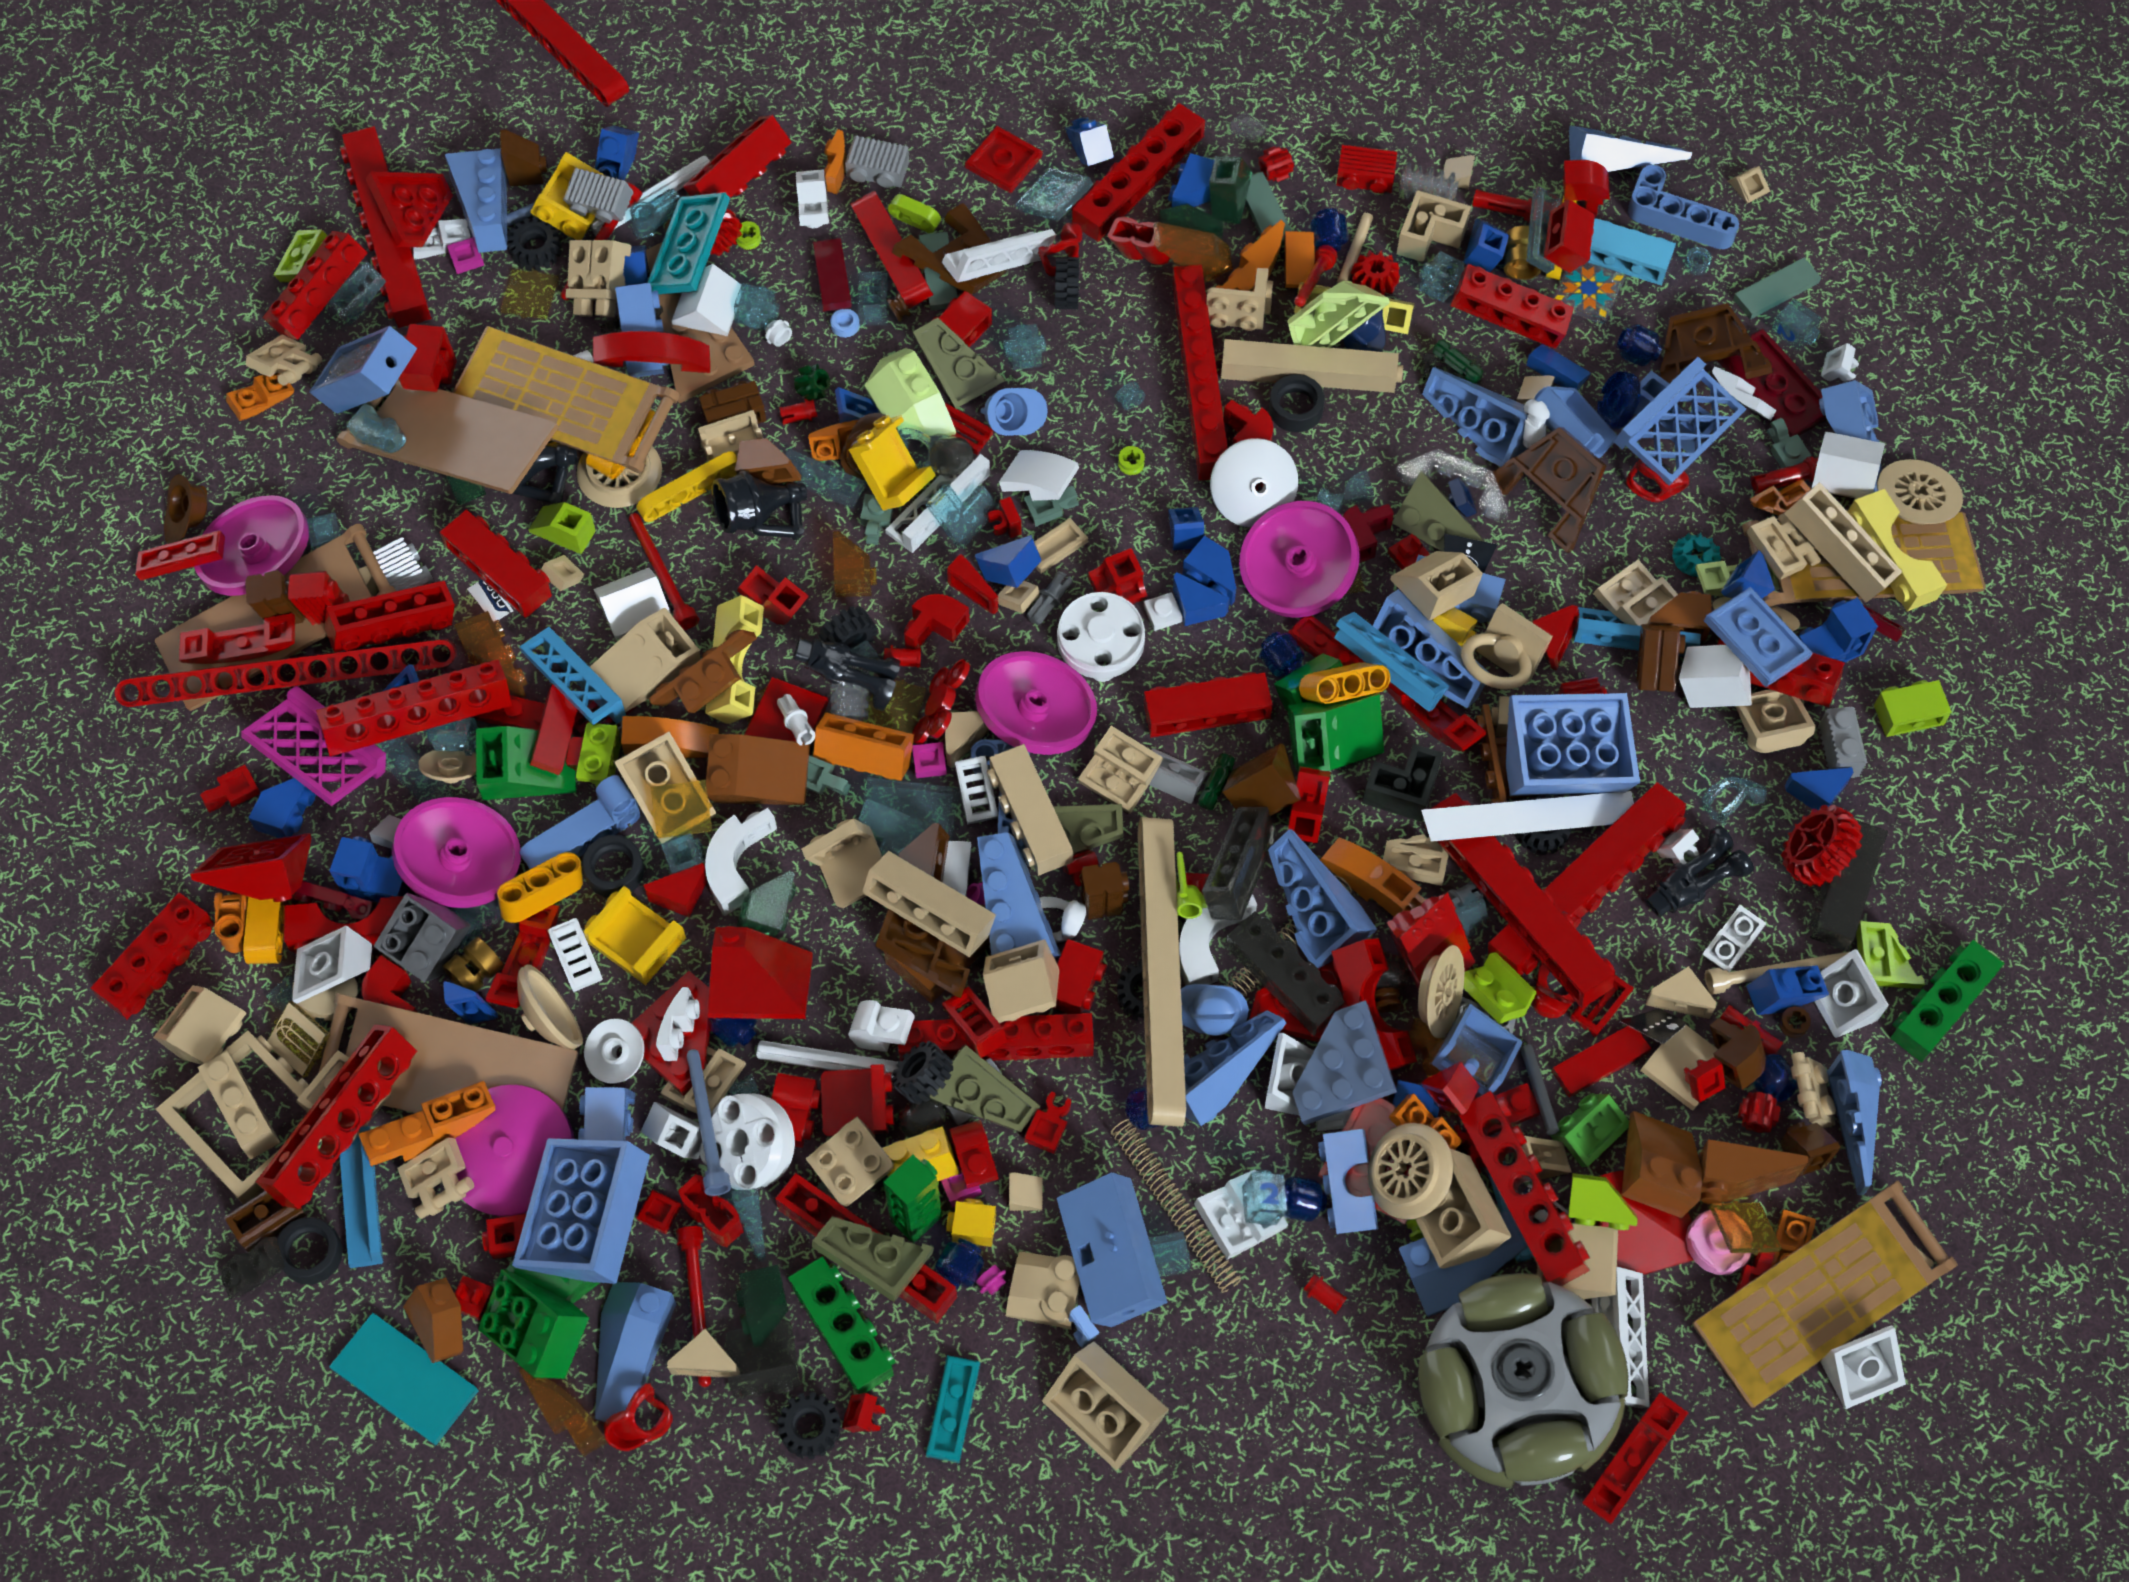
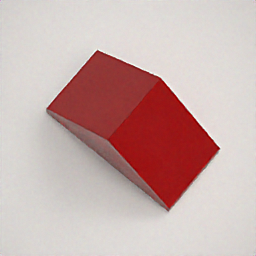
M1570 605L1532 621L1533 624L1553 636L1544 654L1550 668L1556 671L1580 618L1578 606Z
M701 863L643 886L650 903L690 917L708 880L705 866Z
M1461 1061L1420 1083L1440 1109L1459 1115L1467 1112L1480 1088V1085Z

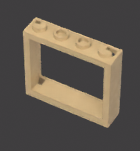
M247 1030L222 1052L228 1051L238 1064L253 1051L297 1098L309 1086L303 1078L296 1081L290 1075L294 1069L282 1056L276 1060L270 1054L273 1047L261 1035L255 1038ZM199 1071L158 1106L156 1111L244 1205L265 1191L255 1181L277 1152L243 1182L231 1171L179 1115L209 1089Z

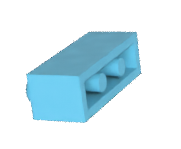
M1594 218V233L1590 249L1591 256L1588 263L1662 286L1676 243L1667 241L1664 238L1641 233L1635 229H1628L1613 224L1610 221Z

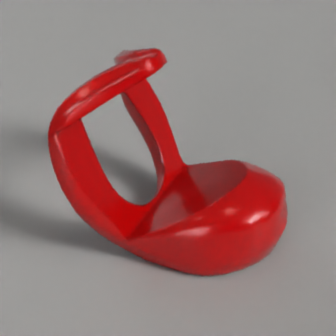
M1064 224L1059 243L1038 248L1039 257L1045 272L1049 276H1056V266L1051 267L1047 255L1065 250L1068 257H1079V242L1082 241V228L1079 224Z
M1640 459L1629 472L1626 478V485L1633 493L1645 500L1661 502L1689 486V476L1684 471L1669 486L1656 472L1646 467L1645 463ZM1638 470L1659 485L1661 489L1658 493H1651L1645 490L1633 480Z
M1541 963L1535 987L1536 996L1531 1006L1539 1015L1545 1018H1559L1566 1013L1575 1000L1569 993L1567 995H1560L1549 988L1547 977L1550 971Z
M645 1383L634 1393L624 1411L611 1415L605 1421L604 1436L610 1446L621 1451H630L662 1437L670 1428L673 1421L672 1413L662 1401L654 1398L655 1390L650 1383ZM644 1399L662 1412L656 1425L649 1430L641 1429L634 1417L636 1409Z

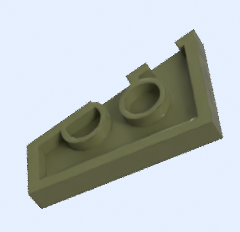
M939 318L912 332L954 408L957 409L1006 381Z
M1420 471L1392 523L1408 533L1416 535L1417 538L1444 552V533L1485 542L1474 527L1449 502L1448 498L1432 483L1430 478L1423 471Z
M1122 804L1054 806V810L1073 849V855L1123 838Z
M963 1045L953 1057V1071L949 1072L951 1074L950 1079L944 1081L945 1087L943 1089L939 1088L937 1090L938 1094L935 1097L930 1095V1100L1016 1132H1021L1040 1107V1105L984 1059L980 1058L967 1045Z
M831 1217L812 1240V1248L893 1302L900 1296L934 1250L933 1246L923 1243L922 1246L904 1241L905 1238L892 1235V1237L872 1232L869 1227L836 1217Z

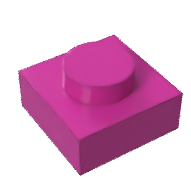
M473 237L447 245L457 274L484 266L482 256L477 250Z
M943 742L913 745L916 778L947 775Z
M958 1166L960 1174L941 1180L952 1208L956 1206V1201L964 1202L965 1199H973L983 1194L979 1185L966 1188L960 1166Z

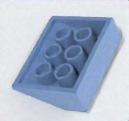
M1627 693L1511 695L1509 697L1506 771L1510 796L1625 793L1639 784L1640 777Z
M548 1138L512 1266L586 1282L617 1284L650 1155L629 1141Z

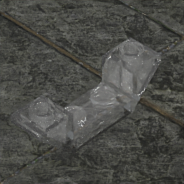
M1438 449L1402 463L1396 469L1397 476L1401 477L1400 482L1409 487L1413 486L1420 471H1423L1429 477L1433 466L1438 467L1436 471L1442 475L1453 477L1455 474L1465 478L1464 482L1472 487L1480 488L1483 485L1485 489L1478 503L1479 509L1483 510L1482 515L1494 521H1498L1499 518L1505 520L1508 518L1507 505L1491 470Z

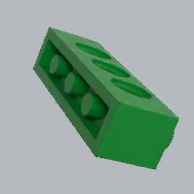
M1974 939L1966 948L1960 945L1948 959L1952 962V965L1947 970L1941 967L1930 980L1934 986L1929 992L1922 989L1911 1002L1915 1006L1911 1013L1908 1014L1903 1011L1892 1024L1896 1031L1890 1039L1921 1063L2005 964ZM1957 973L1966 975L1969 981L1962 980ZM1939 995L1946 996L1951 1003L1943 1002ZM1920 1017L1927 1018L1932 1026L1925 1025L1920 1020Z
M914 1154L884 1181L890 1222L912 1244L917 1242L942 1218L940 1192L938 1190L939 1182L936 1177L938 1172L926 1159L920 1161Z
M822 1256L788 1277L791 1288L857 1394L867 1393L894 1376L891 1365L896 1362L886 1345L880 1348L874 1339L878 1335L875 1327L868 1317L862 1320L857 1312V1309L861 1306L851 1290L845 1293L839 1283L843 1280V1277L834 1263L828 1265ZM831 1291L835 1293V1298L829 1303H821L818 1301V1297L822 1292ZM846 1318L853 1322L851 1328L846 1331H839L835 1328L836 1323L841 1319ZM865 1346L871 1350L870 1354L864 1359H856L852 1356V1353L857 1347Z

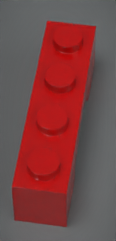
M404 896L380 898L378 905L369 916L361 921L350 924H341L329 920L323 915L317 903L285 905L284 942L291 952L297 954L298 948L344 926H348L372 943V949H375L374 944Z
M1379 938L1361 940L1331 951L1334 959L1333 968L1339 976L1343 988V1000L1347 1007L1362 1001L1367 1002L1390 1071L1417 1062L1408 1031L1399 1030L1388 1025L1382 1019L1376 1007V986L1381 976L1388 970Z

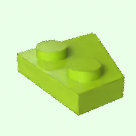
M1860 921L1855 925L1858 952L1878 986L1922 988L1925 985L1922 975L1917 977L1908 960L1911 957L1905 947L1899 943L1898 935L1890 923Z

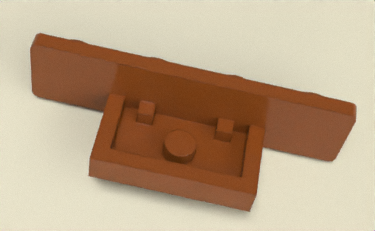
M740 629L733 631L726 637V641L723 644L707 650L703 653L702 659L697 663L681 669L678 673L679 676L674 680L658 686L655 689L656 693L648 698L650 703L663 707L677 697H680L687 711L695 713L741 679L730 658L757 639L755 633Z
M1489 704L1482 705L1480 715L1476 716L1475 722L1486 731V735L1482 737L1483 743L1480 745L1482 761H1487L1488 771L1485 773L1487 789H1492L1494 798L1491 799L1490 804L1507 802V799L1531 797V795L1510 796L1506 771L1507 737L1495 738Z

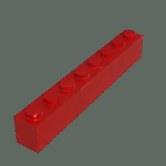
M373 126L343 134L345 146L340 147L344 163H350L351 168L346 169L351 186H357V190L352 192L357 208L363 207L364 212H360L359 217L363 229L369 228L370 234L365 235L369 251H375L376 253L375 257H371L376 274L381 273L383 279L378 280L382 296L388 295L389 301L384 303L388 318H395L398 328L430 320L432 318L411 247H397L366 181L369 172H389L376 128Z
M1202 265L1173 267V295L1198 481L1211 479L1216 461L1228 447Z
M1656 782L1545 888L1552 896L1554 905L1561 912L1564 911L1571 917L1575 929L1579 926L1581 918L1587 912L1593 913L1600 906L1603 897L1609 891L1613 893L1620 887L1624 876L1630 871L1634 873L1640 868L1644 862V857L1650 851L1656 852L1663 845L1665 837L1671 831L1675 833L1683 826L1686 820L1684 817L1686 803L1660 783ZM1509 924L1488 943V956L1493 952L1498 953L1520 976L1524 973L1526 975L1530 974L1539 962V958Z
M1454 793L1431 809L1469 806L1471 804L1467 800L1463 801L1457 793ZM1495 836L1437 841L1582 1009L1613 989L1615 977L1613 965L1608 959L1601 958L1597 954L1589 937L1585 934L1581 935L1575 929L1571 917L1566 912H1561L1554 905V900L1546 889L1541 890L1534 882L1532 873L1525 866L1521 867L1516 862L1513 852L1506 844L1502 845Z

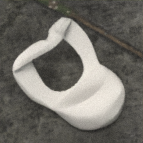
M1040 897L1042 908L1064 910L1061 931L1052 933L1055 942L1060 943L1074 938L1085 919V905L1076 900L1067 902L1056 897Z

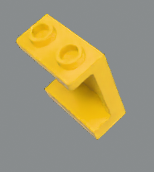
M565 152L554 174L542 193L537 197L530 213L564 232L567 236L576 240H582L594 221L595 215L586 213V216H580L574 213L563 198L575 168L600 175L602 173Z
M885 415L877 419L873 423L875 427L860 434L856 438L858 442L849 449L883 511L904 506L936 476L931 466L917 468L896 429L904 421L901 415L892 418L889 415Z
M623 886L619 892L615 891L609 896L604 909L598 915H593L588 920L583 932L589 945L645 986L686 939L684 929L674 920L671 923L667 922L631 895L630 889L626 886Z

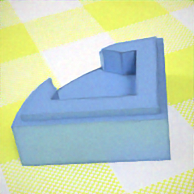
M1080 1305L1070 1311L1069 1322H1074L1077 1329L1073 1334L1080 1347H1084L1099 1334V1331L1091 1323L1090 1318Z

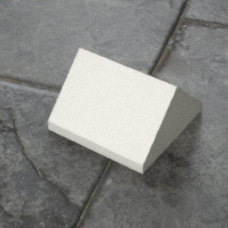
M714 264L705 267L697 291L682 292L672 319V325L728 336L744 291V286Z
M1825 432L1812 488L1820 482L1831 494L1855 499L1873 493L1885 443Z
M650 568L593 589L615 639L623 637L638 622L665 607L669 611L657 576Z
M1727 645L1687 647L1679 680L1690 708L1752 705L1750 670Z
M1854 949L1821 971L1829 995L1814 1002L1835 1038L1878 1021L1889 1006L1858 950Z
M1278 1033L1264 1109L1299 1115L1292 1092L1314 1050L1285 1033Z
M1892 1325L1834 1348L1820 1361L1845 1409L1906 1384L1896 1331Z

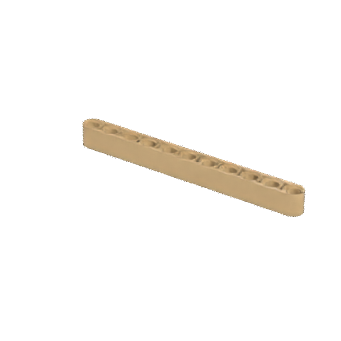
M1140 817L1138 824V863L1149 1125L1183 1127L1186 1117L1174 825L1172 819Z

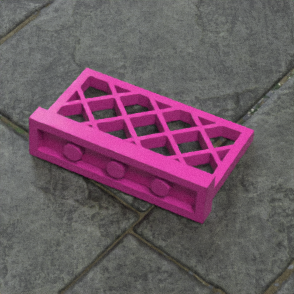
M295 686L287 692V699L242 730L241 737L322 800L333 806L370 777H374L376 780L381 777L386 769V753L374 744L342 753L341 757L322 756V748L327 747L325 741L322 740L324 738L316 710L324 708V706L301 688ZM286 712L297 719V722L277 721ZM260 730L274 731V739H260L255 734ZM277 731H296V739H277ZM300 731H313L319 735V740L300 739ZM277 747L296 748V756H282L277 752ZM300 748H319V756H300ZM299 765H319V773H304L299 769ZM322 765H341V774L322 773ZM345 765H358L363 771L359 774H345ZM322 782H341V787L331 794L322 787Z

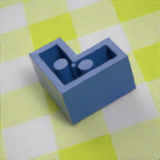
M1857 597L1849 602L1842 600L1831 607L1830 614L1823 625L1815 629L1813 627L1806 628L1797 637L1813 653L1846 663L1864 654L1878 625Z
M356 836L353 839L341 837L329 870L341 892L379 903L380 898L404 896L409 892L410 888L399 876L392 856L390 858L378 856L373 844L363 837Z

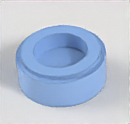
M839 309L832 314L830 319L833 333L840 337L854 335L860 326L857 313L851 309Z

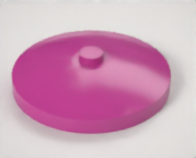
M259 496L240 502L220 514L202 534L219 530L225 536L223 559L194 566L199 578L210 590L228 596L246 594L245 580L247 576L257 574L264 576L266 572L276 570L285 575L298 562L309 539V523L307 518L293 501L281 496Z
M1313 501L1289 502L1268 511L1251 527L1241 547L1240 573L1246 589L1264 609L1283 617H1308L1332 607L1347 593L1358 571L1359 546L1348 522L1333 508Z
M1020 651L1002 655L986 666L976 687L975 702L977 710L986 726L998 738L1013 747L1025 744L1027 751L1030 753L1052 755L1070 751L1086 740L1096 720L1097 703L1087 681L1065 662L1046 654Z
M444 797L423 802L411 809L402 818L395 832L392 857L401 879L419 896L442 906L470 908L481 906L497 899L499 887L516 877L520 866L521 855L519 851L521 848L512 826L492 808L470 799Z
M521 1085L493 1087L488 1089L496 1110L480 1123L455 1138L466 1166L464 1170L456 1174L458 1180L461 1181L466 1177H470L474 1182V1188L466 1192V1197L462 1200L476 1210L492 1216L507 1217L527 1214L547 1139H575L573 1129L568 1117L560 1106L542 1092Z

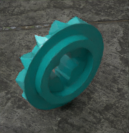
M1701 532L1697 535L1688 533L1685 537L1679 538L1672 552L1673 561L1678 569L1694 577H1698L1695 569L1697 564L1721 560L1720 546H1716L1713 543L1712 537L1709 539L1703 537ZM1693 547L1698 552H1704L1701 559L1697 555H1691Z

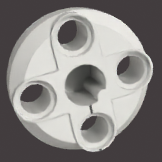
M1107 592L1083 595L1069 604L1061 616L1057 629L1058 650L1065 663L1081 675L1101 682L1109 681L1113 677L1130 670L1143 653L1145 628L1141 615L1132 603L1119 595ZM1102 608L1104 609V611L1096 612L1094 611V609ZM1135 633L1137 634V636L1128 637L1125 634ZM1068 636H1074L1077 639L1070 641L1065 638ZM1100 661H1106L1109 664L1106 666H1100L1097 663Z
M748 1093L722 1098L711 1112L720 1166L729 1174L731 1188L736 1190H754L773 1184L786 1172L794 1154L795 1137L789 1116L779 1103L763 1095ZM702 1142L699 1149L700 1157L702 1161L706 1164Z

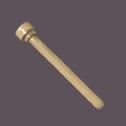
M1850 952L1733 972L1722 970L1720 967L1707 969L1705 971V982L1711 995L1724 993L1733 984L1754 981L1768 969L1817 965L1819 969H1825Z

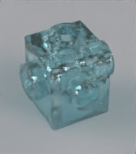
M1439 251L1430 263L1426 262L1419 273V278L1422 279L1419 291L1444 303L1450 294H1454L1455 288L1459 285L1465 263Z
M742 283L734 304L735 323L746 325L752 329L766 330L771 320H776L779 313L780 305L776 303L775 291L763 286L756 287Z
M1022 324L1008 328V340H1004L1003 344L1006 358L1011 357L1013 371L1041 367L1042 352H1046L1044 335L1038 334L1037 324Z

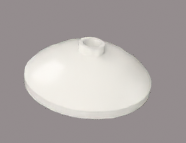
M1252 438L1239 441L1226 449L1214 465L1210 479L1212 499L1220 513L1229 521L1251 528L1268 511L1282 504L1294 502L1298 490V473L1295 463L1282 447L1269 440ZM1258 482H1263V489L1256 492L1255 485Z

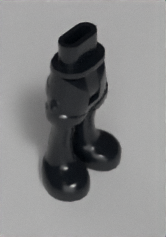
M800 637L793 655L794 660L804 663V668L809 669L810 667V670L822 676L830 683L838 684L839 681L869 690L873 694L872 704L874 708L880 711H884L890 701L896 685L894 680L900 669V660L896 658L874 659L851 652L850 647L846 644L820 641L816 638L811 642ZM849 666H854L871 671L877 674L878 677L860 672L858 670L850 668Z
M1717 825L1709 831L1706 849L1686 864L1676 863L1671 868H1668L1665 877L1659 884L1653 886V892L1647 895L1644 900L1659 918L1668 911L1675 913L1677 909L1702 901L1706 897L1705 891L1719 881L1731 876H1748L1754 871L1753 863L1744 851L1738 849L1709 873L1700 878L1695 876L1712 862L1726 856L1733 850L1734 843L1731 835L1725 828Z

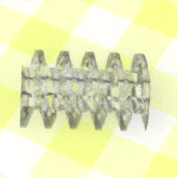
M1408 162L1402 174L1398 195L1404 190V198L1409 199L1413 192L1416 194L1417 190L1455 201L1460 180L1456 181L1455 172H1452L1448 179H1445L1444 170H1440L1435 177L1432 167L1428 169L1426 174H1423L1422 165H1418L1413 172L1411 163Z
M849 666L850 668L869 674L868 670L854 666ZM839 681L838 684L831 683V714L859 721H865L869 718V714L865 710L869 707V702L866 700L869 696V690Z

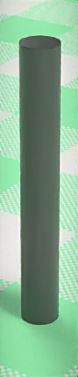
M1530 1044L1524 1045L1520 1048L1546 1134H1556L1559 1132V1128L1533 1046Z

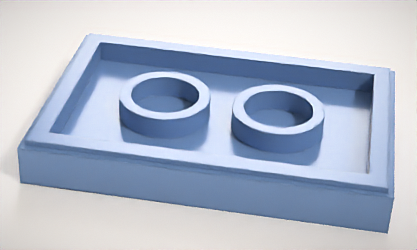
M1751 587L1709 613L1704 619V622L1765 687L1807 661L1813 654Z

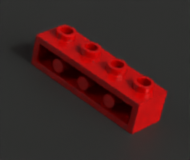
M773 115L759 117L683 187L690 196L726 192L730 198L733 195L738 196L748 188L747 183L752 178L756 179L767 171V164L785 155V148L792 141Z
M332 231L324 239L316 252L306 261L304 267L295 278L289 282L287 288L278 299L272 303L262 318L280 335L298 340L368 252L349 233Z
M1471 264L1466 266L1459 277L1450 304L1454 308L1553 348H1557L1566 336L1574 307L1565 304L1561 300L1550 298L1538 293L1534 289L1526 288L1512 282L1508 278L1497 276Z
M466 509L440 531L444 546L526 619L552 596L549 587L550 579L541 569H533L530 566L529 560L522 552L517 551L515 553L510 548L508 541L500 533L495 535L490 531L489 525L481 516L477 515L475 517Z
M443 580L326 607L324 629L334 653L343 650L352 651L360 646L373 643L381 644L390 639L403 636L411 637L420 632L432 629L441 630L452 625L455 604Z
M1721 639L1717 643V645H1726ZM1813 653L1807 661L1767 687L1751 671L1750 681L1751 684L1829 708L1840 685L1845 662Z
M1247 672L1239 677H1216L1207 682L1196 683L1190 681L1180 686L1169 688L1158 686L1149 691H1144V710L1150 738L1271 719L1273 704L1265 672L1258 674Z
M179 892L91 986V990L101 1001L128 1020L132 1014H137L143 1009L146 999L154 990H159L165 985L168 975L172 970L187 961L190 951L194 946L209 937L212 927L215 925L206 911Z

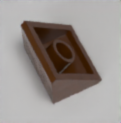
M1281 743L1232 770L1223 789L1224 795L1249 826H1253L1301 800L1285 746Z

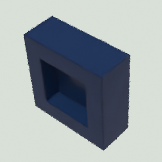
M1459 477L1448 482L1451 493L1448 494L1450 503L1466 517L1476 514L1477 510L1469 487Z

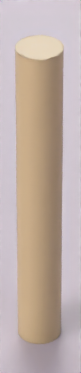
M1363 213L1337 283L1350 281L1352 266L1357 262L1373 220V216L1370 213Z

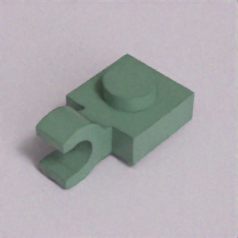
M1782 418L1770 423L1772 428L1768 429L1767 433L1775 443L1772 445L1770 452L1781 468L1802 463L1806 457L1811 456L1798 434L1792 437L1789 436L1787 425Z
M1074 486L1067 487L1059 500L1032 501L1031 495L1023 497L1024 504L1035 527L1062 517L1061 508L1070 509L1079 505L1077 501L1078 495Z
M865 494L860 522L861 525H866V544L878 545L881 527L887 528L891 524L894 508L883 511L875 496Z
M809 755L807 790L822 795L827 787L834 792L847 796L851 784L841 777L832 775L835 768L832 764Z

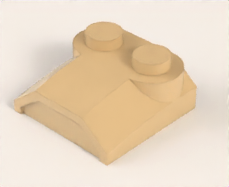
M1769 689L1751 693L1752 705L1735 706L1748 732L1747 743L1754 751L1768 753L1800 746L1809 737L1814 735L1815 724L1800 698Z
M1019 1251L1005 1316L1071 1329L1073 1322H1069V1313L1076 1308L1080 1289V1280L1073 1257L1068 1255L1053 1257Z

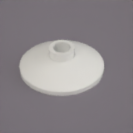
M608 1019L598 1024L589 1034L584 1048L585 1063L590 1073L596 1079L611 1084L621 1083L631 1078L639 1069L644 1057V1042L639 1030L632 1023L622 1019ZM619 1047H622V1054L618 1058L616 1051Z

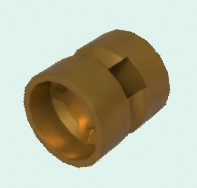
M1530 226L1513 227L1507 232L1509 238L1505 249L1504 272L1512 279H1533L1541 272L1542 234L1539 230Z
M477 936L463 948L464 954L462 956L456 954L442 966L456 985L475 992L484 986V978L492 979L496 973L504 968L502 961L495 952ZM468 962L476 969L477 973L475 975L465 966Z

